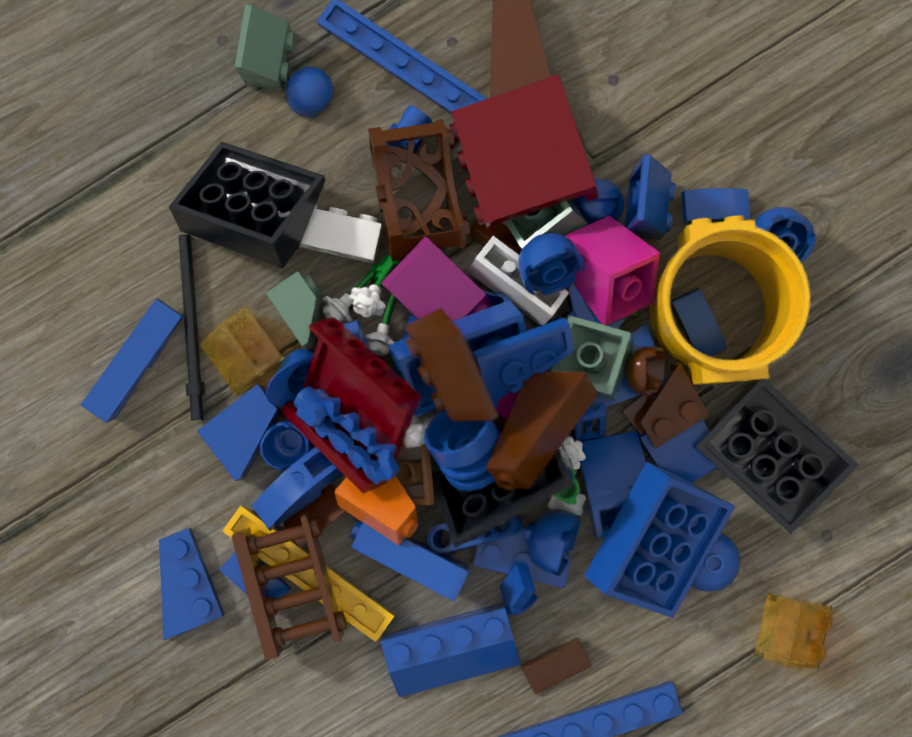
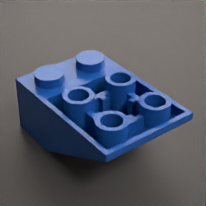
M637 431L581 441L582 451L586 458L583 461H579L593 535L597 538L606 537L646 464Z

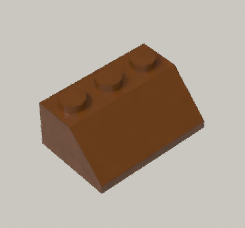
M442 308L405 326L410 337L405 340V343L412 357H419L422 366L417 369L425 385H432L435 393L431 394L430 398L438 413L444 411L451 421L493 420L498 417L463 333Z

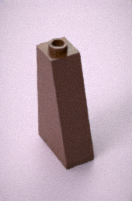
M493 0L490 98L551 77L530 0Z
M585 372L535 373L523 382L524 387L518 393L486 467L500 487L507 490L515 488L530 489L597 396L598 392Z

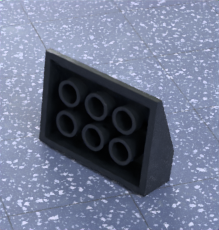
M221 142L169 205V208L181 232L283 269L301 244L326 179L322 174Z
M765 379L751 381L695 446L790 534L859 466Z
M563 443L530 489L515 488L507 490L500 487L494 481L481 489L472 491L458 490L450 485L442 470L432 474L452 544L455 548L575 484L569 456Z

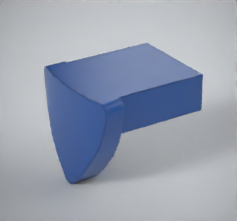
M516 563L506 579L500 584L502 598L509 615L525 613L537 600V596L534 594L536 589L528 564Z

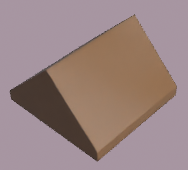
M402 443L396 458V463L400 467L397 474L398 480L414 505L435 504L431 452L426 443L409 449Z

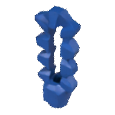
M311 386L299 392L294 401V406L297 408L296 415L310 427H314L321 438L328 436L335 450L341 454L346 453L350 462L357 469L363 468L367 478L377 485L383 480H389L397 476L400 467L393 458L396 446L393 444L376 443L377 430L372 427L363 430L359 429L360 417L356 412L340 415L341 399L338 397H331L323 389L315 390ZM333 422L341 424L351 433V438L345 432L337 430ZM353 439L362 442L368 450L365 451L361 446H355ZM370 454H376L378 461L370 459Z

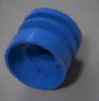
M444 411L438 413L427 426L424 441L450 485L458 490L472 491L484 488L496 481L486 468L500 437V433L493 420L451 421Z

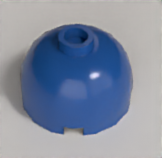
M776 207L768 209L755 220L756 228L767 231L783 241L794 252L800 263H803L812 253L816 243L813 225L806 216L797 210L787 207Z
M558 233L542 234L533 237L524 246L518 257L520 279L525 289L535 295L533 290L541 291L543 296L560 292L576 281L574 275L579 269L581 272L584 270V259L580 251L569 238Z
M558 509L549 510L540 515L536 523L530 522L528 524L524 540L529 542L528 554L537 567L559 577L562 575L569 561L565 558L570 550L573 551L579 532V515Z
M722 532L720 533L691 585L693 588L700 591L714 592L723 590L733 583L739 573L741 560L738 548L730 537Z

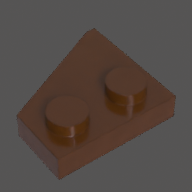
M679 362L672 365L670 368L672 370L671 374L663 386H660L659 391L653 394L651 403L644 408L637 419L651 445L655 448L709 416L686 371Z

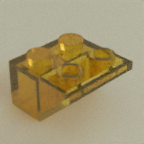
M243 306L219 323L200 344L236 396L279 366L285 357L253 310L247 306Z
M768 593L754 656L786 667L819 669L820 663L823 662L826 654L824 645L827 632L832 626L831 612L833 607L786 595Z

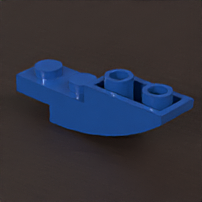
M315 447L281 474L252 504V507L268 530L271 531L322 496L321 490L344 474Z

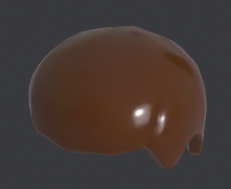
M640 347L627 360L625 368L627 384L636 394L650 396L651 393L659 391L665 370L666 357L663 348Z

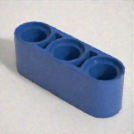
M520 514L510 519V528L505 532L498 525L479 535L477 539H472L457 548L452 544V540L447 547L442 545V533L444 531L449 533L447 523H442L432 527L428 533L427 542L434 552L455 553L517 535L523 525Z

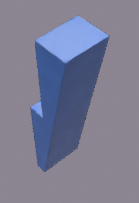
M155 299L81 403V406L105 423L115 420L146 370L153 367L184 316L160 299Z

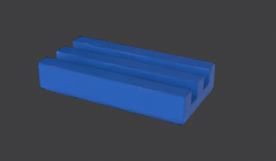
M599 403L595 411H593L592 405L589 406L572 430L574 441H587L605 436L607 417L605 403ZM597 419V431L592 432V420ZM584 421V432H585V433H584V434H581V425H582V422Z

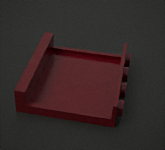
M559 74L451 111L454 123L450 124L449 127L452 130L455 143L460 141L462 151L457 152L463 170L468 169L471 177L466 179V184L471 198L477 196L479 206L474 207L479 225L485 224L490 234L495 233L493 225L585 195L587 202L599 198Z
M335 317L309 324V329L319 337L303 389L308 386L313 387L315 390L323 389L331 397L341 399L340 415L356 412L360 417L359 429L363 430L372 427L377 430L376 443L393 444L396 446L393 458L396 461L421 395ZM294 401L284 405L282 414L363 494L387 483L388 480H383L376 485L367 478L362 467L357 469L350 462L346 453L341 454L335 450L328 436L321 438L314 427H310L296 415L297 408L294 406ZM333 422L337 430L345 432L351 438V433L341 424ZM353 439L355 446H361L365 451L368 450L362 442ZM370 454V459L378 461L376 454Z

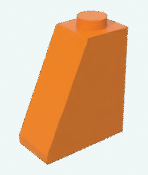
M397 476L389 479L386 484L364 494L346 477L334 491L340 508L397 545H400L405 537L410 538L418 527L416 507Z

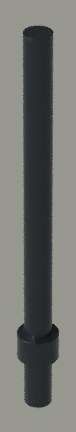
M183 234L178 237L188 383H185L186 396L190 398L191 421L204 420L202 395H205V384L201 382L191 235Z

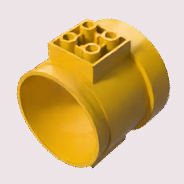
M741 215L726 217L724 222L712 223L711 218L692 220V224L685 226V229L677 235L678 251L671 258L656 282L654 301L649 307L653 332L660 345L671 357L688 366L689 379L693 385L769 378L768 364L781 357L793 346L807 321L810 291L802 264L783 241L767 231L756 228L755 220L744 221V216ZM705 255L724 257L744 267L758 283L765 304L763 328L754 345L738 359L720 360L707 356L692 347L677 329L671 313L670 294L675 275L684 261Z

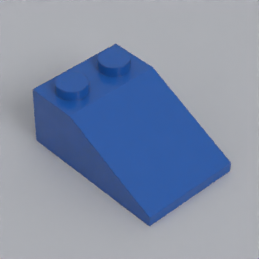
M646 154L642 156L630 174L624 227L639 238L661 240L665 233L671 230L672 213H668L669 201L673 202L676 184L671 182L672 173L651 155Z

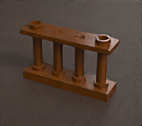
M311 511L305 512L300 517L302 523L300 526L258 537L256 534L252 535L251 529L248 527L238 530L231 535L265 661L278 658L283 650V646L288 641L331 630L335 643L341 641L344 630L347 629L345 614L343 610L338 611L320 546L318 537L322 536L321 526L318 518L312 517ZM306 537L311 556L267 568L264 565L260 566L257 553H260V549ZM314 568L319 587L275 599L273 596L268 595L266 584L269 583V580ZM323 599L327 618L286 629L277 627L274 615H277V611Z

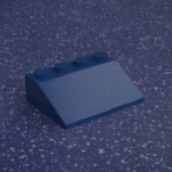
M646 462L584 576L605 595L673 618L735 506L667 470Z

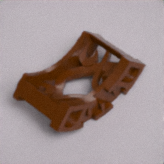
M443 119L436 120L435 123L381 130V127L368 129L372 168L375 169L378 183L375 186L379 210L383 212L384 234L391 260L404 259V254H409L425 236L438 248L457 245L459 249L465 248V236L470 235V228L467 217H462L454 184L450 149L454 148L452 130L446 129ZM436 137V153L429 154L426 151L427 143L421 147L418 155L413 153L415 139ZM408 141L407 150L386 145L388 143ZM439 161L441 174L433 167ZM402 162L405 163L403 176L401 178H394L391 174V169L397 167L401 170ZM412 167L424 174L437 188L432 201L422 214L412 202L403 198L393 197L392 191L398 190L407 182ZM446 198L448 210L439 209ZM407 208L413 214L415 220L412 222L410 214L406 219L400 218L398 215L399 209ZM440 219H446L451 224L452 231L433 234L430 233L426 225L430 221L434 228L442 230L443 228L439 224ZM420 229H421L422 233L424 234V235H421V236H415V237L406 238V237H408V236H410V235L416 233V232L419 231Z

